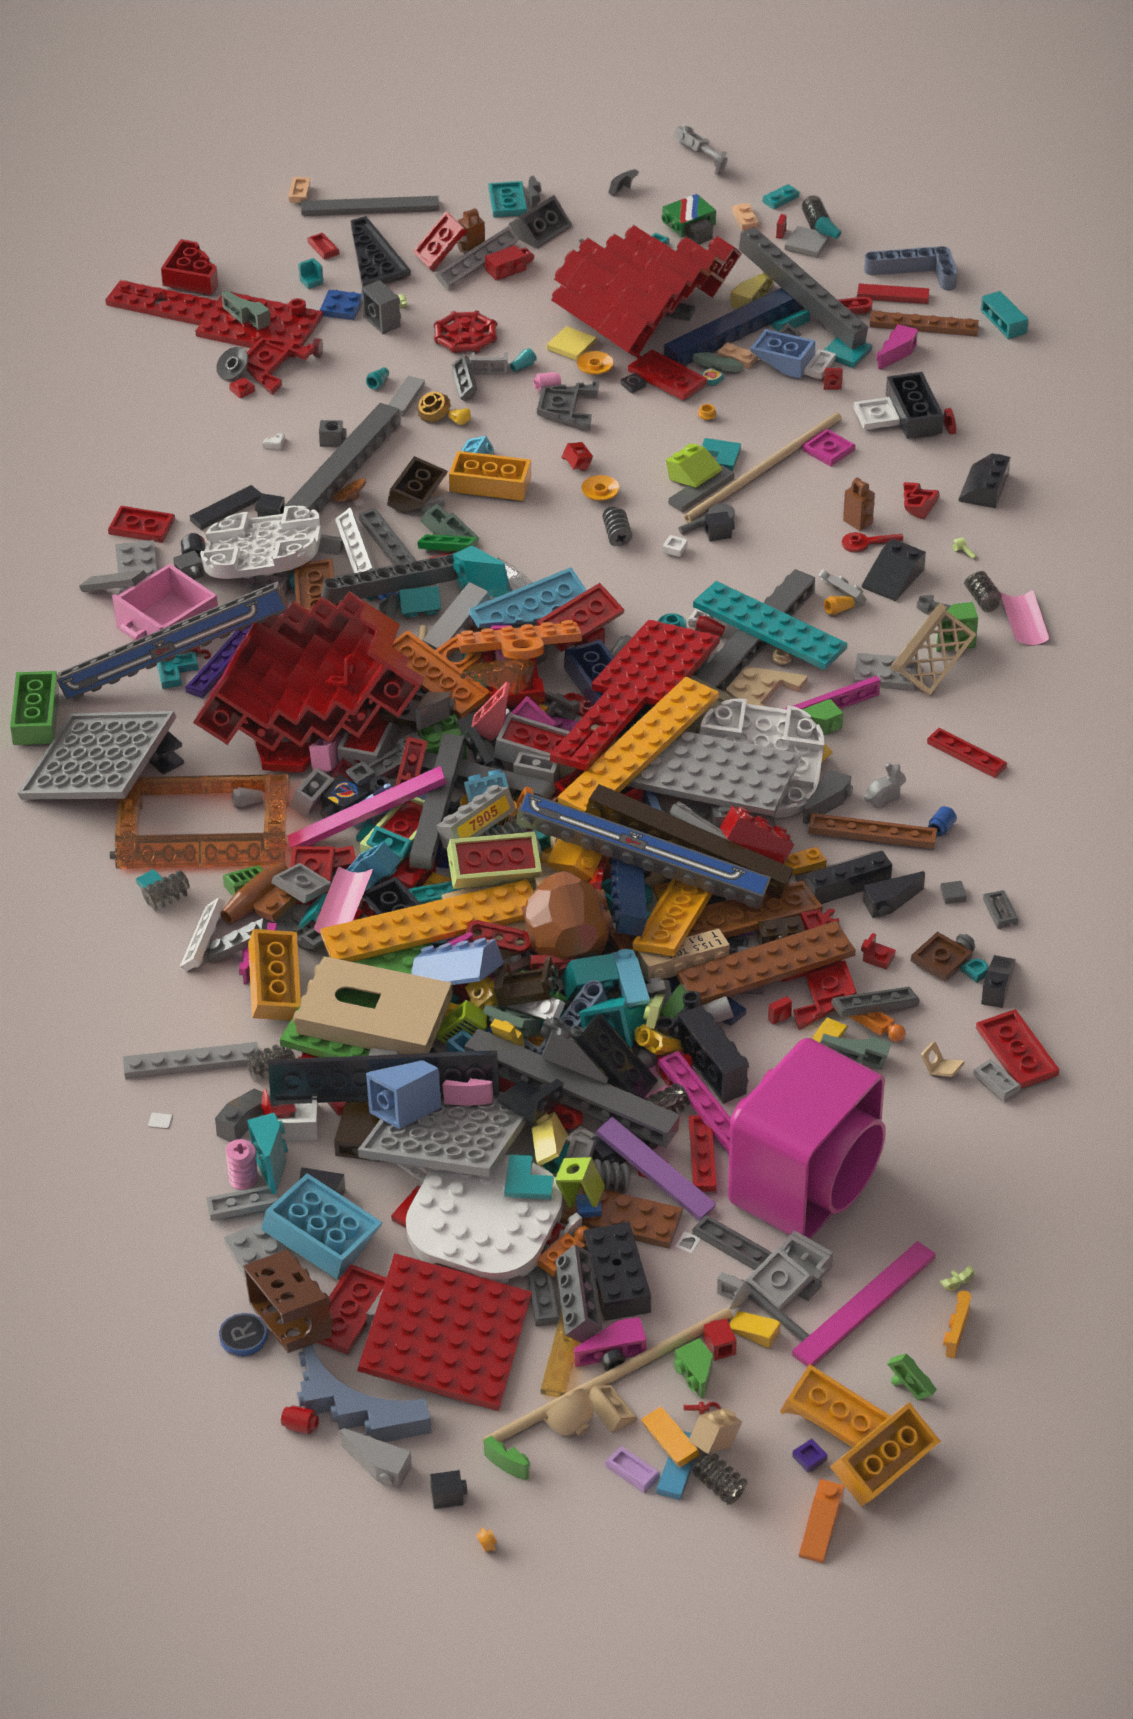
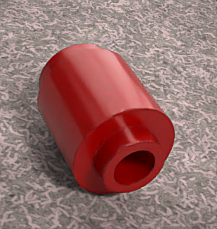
M294 1405L291 1407L286 1406L281 1415V1425L285 1426L287 1430L311 1434L313 1430L318 1428L319 1416H317L316 1411L313 1409Z

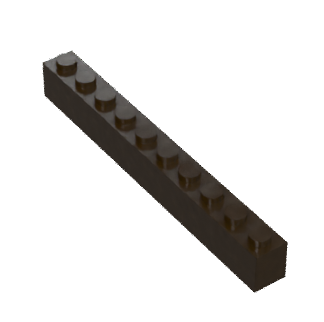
M598 784L588 800L586 813L771 877L766 893L780 899L790 882L793 868Z

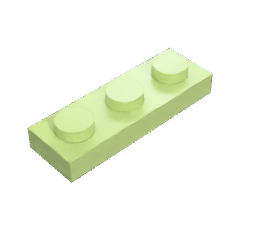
M657 992L654 998H650V1003L646 1006L643 1019L647 1020L646 1027L655 1028L661 1016L666 994Z

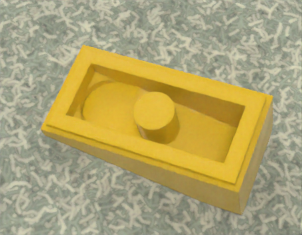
M738 1311L729 1323L733 1333L768 1349L781 1330V1322L742 1311Z

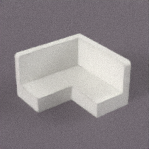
M312 1100V1103L295 1104V1118H277L278 1121L282 1120L285 1134H282V1139H285V1141L318 1140L319 1104L317 1100Z

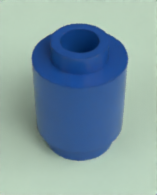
M942 806L929 820L928 827L937 828V836L944 835L956 822V813L952 808Z

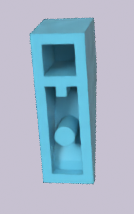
M621 949L618 952L611 953L614 956L619 975L616 983L623 997L626 998L627 1006L631 1007L650 1003L640 965L633 949Z

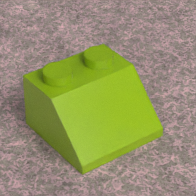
M695 443L687 444L685 448L673 453L671 457L665 460L669 479L692 487H698L722 471V467L708 450Z

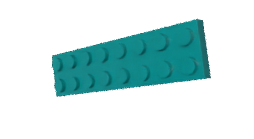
M718 581L712 583L693 601L694 608L823 670H826L847 650V642Z

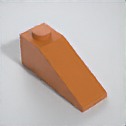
M820 1479L811 1506L799 1557L824 1563L843 1505L845 1485Z

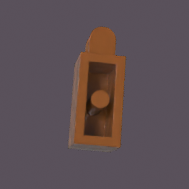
M476 208L464 211L463 218L458 219V222L467 230L457 243L459 251L464 255L485 241V222L479 217Z
M858 477L853 480L851 487L845 490L843 521L861 531L873 523L875 492L869 489L868 483L863 482Z

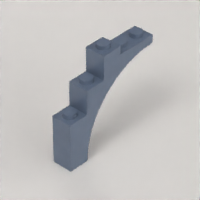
M313 1344L303 1347V1352H298L300 1366L306 1367V1371H303L304 1381L300 1382L301 1392H297L299 1407L304 1406V1408L313 1409L316 1411V1414L331 1411L332 1420L338 1421L339 1430L364 1425L366 1435H371L372 1438L383 1442L431 1433V1420L426 1399L401 1401L365 1395L337 1380L324 1367L316 1355Z

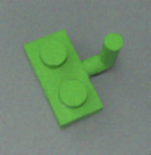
M907 1353L892 1357L887 1363L895 1373L891 1379L892 1385L904 1384L917 1400L933 1396L937 1388L931 1383L930 1378L920 1370L914 1359Z

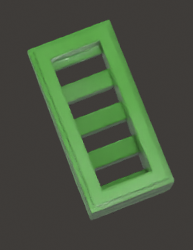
M260 865L225 874L223 876V885L234 895L252 879L250 878L251 876L254 878L263 869Z

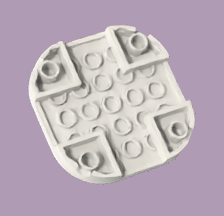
M285 506L284 513L278 515L249 518L248 512L228 516L219 525L215 523L207 530L205 551H201L200 554L205 572L212 577L222 579L252 578L256 575L269 576L273 573L297 568L310 561L318 552L322 535L319 514L314 509L310 512L305 506Z
M739 698L723 701L720 706L714 709L711 708L702 720L700 734L801 754V761L774 818L790 817L802 812L819 783L824 748V735L820 725H816L811 719V715L804 710L789 705L787 710L746 704L747 699Z
M509 1155L503 1156L490 1177H479L466 1173L458 1174L453 1171L434 1170L431 1168L406 1216L408 1242L412 1246L414 1254L425 1262L436 1265L440 1263L500 1283H509L508 1279L519 1275L522 1278L537 1266V1258L541 1255L556 1222L559 1223L563 1211L562 1194L555 1181L556 1178L554 1177L551 1200L513 1198L504 1196ZM532 1163L531 1175L553 1176L545 1168Z

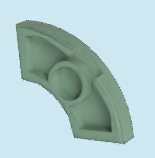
M710 352L695 353L693 355L695 362L708 368L713 367L728 372L743 371V364L735 358L719 357Z

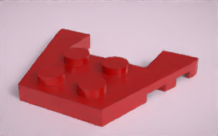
M261 337L247 352L249 359L245 370L273 395L283 384L281 379L271 374L290 354L306 361L316 351L313 344L303 346L299 342L288 344L284 343L283 340Z
M312 732L310 742H305L302 747L294 742L281 741L274 752L254 740L262 770L271 772H304L311 764L309 747L321 737Z
M846 960L782 979V982L805 977L814 1002L812 1005L793 1009L798 1030L833 1012L835 1009L831 1005L832 998L857 994Z

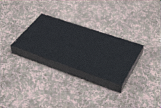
M601 1013L597 1014L576 1037L577 1041L618 1089L644 1099L658 1082L656 1077Z

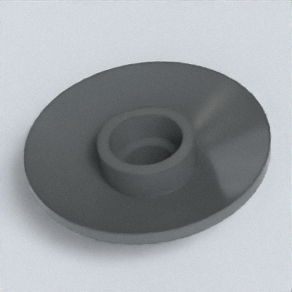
M232 347L226 350L217 362L216 370L218 375L224 380H232L240 376L248 365L249 358L247 352L241 347Z

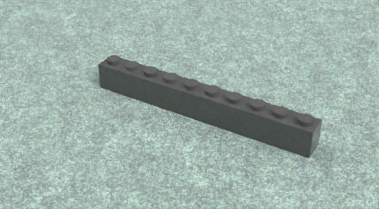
M750 228L740 234L739 250L851 350L866 343L868 326L757 228Z
M379 403L284 505V509L285 506H305L310 512L313 509L318 513L322 511L324 506L333 499L334 495L343 488L344 484L353 477V474L362 467L374 451L381 446L396 427H399L401 423L399 408Z
M794 569L790 575L785 577L782 584L775 588L770 597L768 596L765 599L764 603L793 616L815 592V577ZM737 629L734 636L725 642L722 649L716 652L710 662L706 663L703 669L695 676L724 692L745 666H748L768 643Z
M477 1029L465 1045L464 1052L497 1050L498 1076L516 1084L520 1081H525L541 1090L555 1079L564 1082L562 1089L563 1097L560 1103L604 1122L613 1117L632 1134L664 1148H667L679 1130L680 1115L672 1110H667L653 1102L618 1089L611 1084L601 1082L545 1060L541 1055L489 1032Z

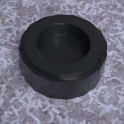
M614 1349L606 1353L601 1358L600 1363L606 1371H609L624 1363L626 1357L620 1349Z

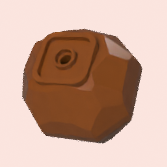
M565 871L554 873L545 878L528 898L525 906L521 907L534 955L550 954L562 960L600 956L607 945L610 930L614 929L610 911L606 910L609 908L604 889H595L593 885Z

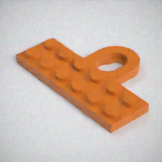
M571 620L562 621L561 624L545 622L541 626L526 624L522 625L521 628L506 626L502 627L501 630L493 631V629L487 628L482 629L481 632L473 633V631L467 630L462 631L461 634H456L461 653L501 649L503 655L510 659L538 657L544 653V645L582 641L577 623Z
M408 630L394 640L392 647L409 658L407 667L424 677L420 686L426 693L452 692V698H455L456 709L453 710V713L459 718L467 716L490 698L491 691L467 674L483 660L482 652L484 651L466 653L464 660L451 662L447 658L459 649L457 636L449 639L436 650Z

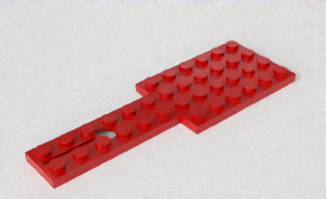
M120 280L105 299L107 306L199 325L195 330L196 337L251 348L261 337L283 340L284 343L288 344L299 342L300 345L304 346L323 318V311L307 308L302 314H293L289 311L288 304L231 292L239 298L255 303L260 302L265 307H268L271 313L270 325L258 330L249 321L242 324L225 310L222 304V295L218 300H213L126 280ZM158 299L168 300L162 301L160 304L155 303V301Z
M647 620L591 683L592 690L604 694L552 751L550 762L587 771L646 703L656 705L685 677L690 678L718 646L720 636L655 620ZM595 724L605 725V726L597 727L596 730H593V729L590 728L591 726H593V725H595Z

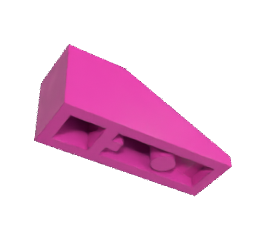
M640 1317L616 1321L574 1348L575 1367L600 1363L601 1358L614 1349H620L626 1358L635 1357L646 1351V1337Z

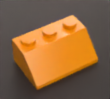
M557 839L545 864L557 872H569L587 882L592 878L603 854Z

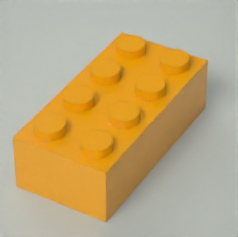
M457 451L449 472V491L459 494L524 501L531 480V459Z
M253 929L248 942L252 1018L291 1021L295 1011L300 1007L301 1001L297 932Z
M908 1402L832 1464L830 1468L862 1507L880 1494L941 1441L912 1404Z

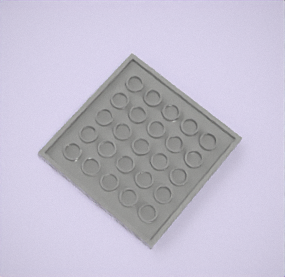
M174 711L71 713L17 794L21 800L126 798L175 721L176 715Z
M493 1096V1102L490 1104L470 1106L444 1104V1098H441L440 1109L401 1129L380 1119L359 1147L358 1155L360 1158H366L371 1161L379 1160L392 1164L399 1163L413 1167L453 1171L458 1174L466 1173L479 1177H490L527 1120L499 1104V1096Z

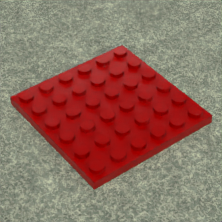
M394 1253L357 1372L499 1411L532 1291Z

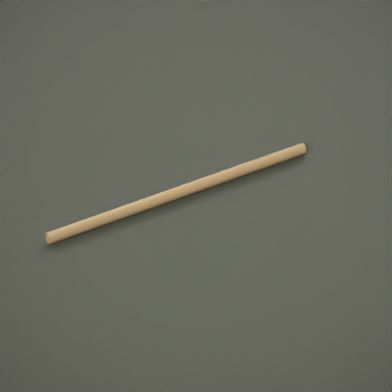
M838 412L834 413L684 515L685 521L687 523L692 522L708 511L710 507L720 503L817 435L838 423L842 419L841 415Z
M728 1307L498 1429L482 1438L483 1443L484 1439L491 1435L497 1442H502L542 1421L544 1417H548L546 1415L547 1411L564 1396L567 1398L575 1396L572 1391L582 1388L588 1395L593 1386L609 1385L702 1335L704 1324L713 1320L724 1318L729 1320L733 1318L731 1310Z

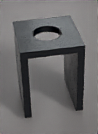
M168 731L148 762L163 775L183 765L184 760L174 752L182 747V742Z

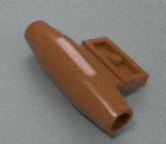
M278 862L258 873L238 890L221 910L220 915L222 919L231 925L256 911L258 916L274 922L298 901L297 898L272 883L273 876L287 870L288 867L284 863Z

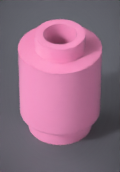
M559 373L537 374L536 378H534V388L538 389V392H541L542 387L561 385Z

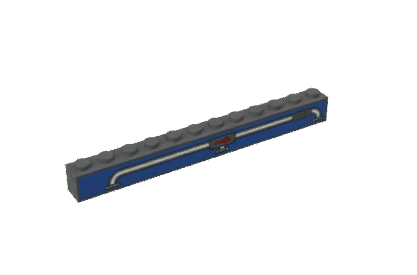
M277 581L60 671L56 681L66 700L72 698L74 700L79 699L84 693L98 691L105 684H115L122 677H132L139 670L144 668L151 669L163 660L168 662L180 653H190L197 646H207L214 639H224L231 632L236 630L243 631L255 622L260 624L266 621L267 617L282 615L288 609V600Z
M526 792L518 809L516 824L524 828L539 831L544 835H550L564 842L576 844L584 849L593 850L604 856L613 857L624 863L632 864L667 878L684 882L687 885L704 889L709 893L724 896L729 900L741 902L749 907L760 909L771 879L769 876Z

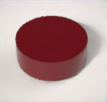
M315 338L312 342L316 350L313 356L321 357L323 353V340Z

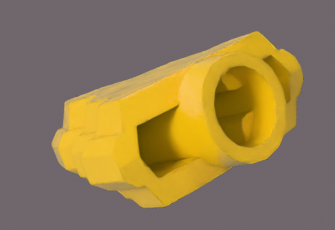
M645 1024L637 1027L634 1031L635 1041L654 1054L664 1056L678 1050L683 1051L681 1040L662 1034L656 1029L646 1027Z

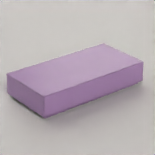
M622 1446L605 1462V1467L643 1493L660 1478L658 1470Z

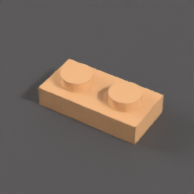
M293 177L289 202L301 203V201L307 200L311 184L310 178Z
M750 203L733 205V213L741 230H748L753 227L758 228L759 222Z
M728 342L718 351L719 357L735 358L743 364V367L748 369L758 360V356L750 350Z

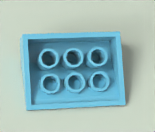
M307 1173L266 1210L261 1230L335 1279H338L347 1270L349 1265L354 1263L382 1226V1222Z

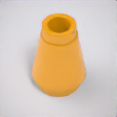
M829 596L824 601V609L827 614L831 615L846 611L855 605L852 596Z

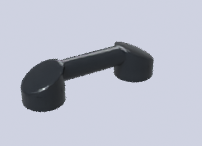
M696 991L686 992L682 997L684 1008L673 1019L671 1017L658 1019L656 1023L657 1031L665 1035L675 1034V1028L678 1026V1015L701 1006L700 994Z

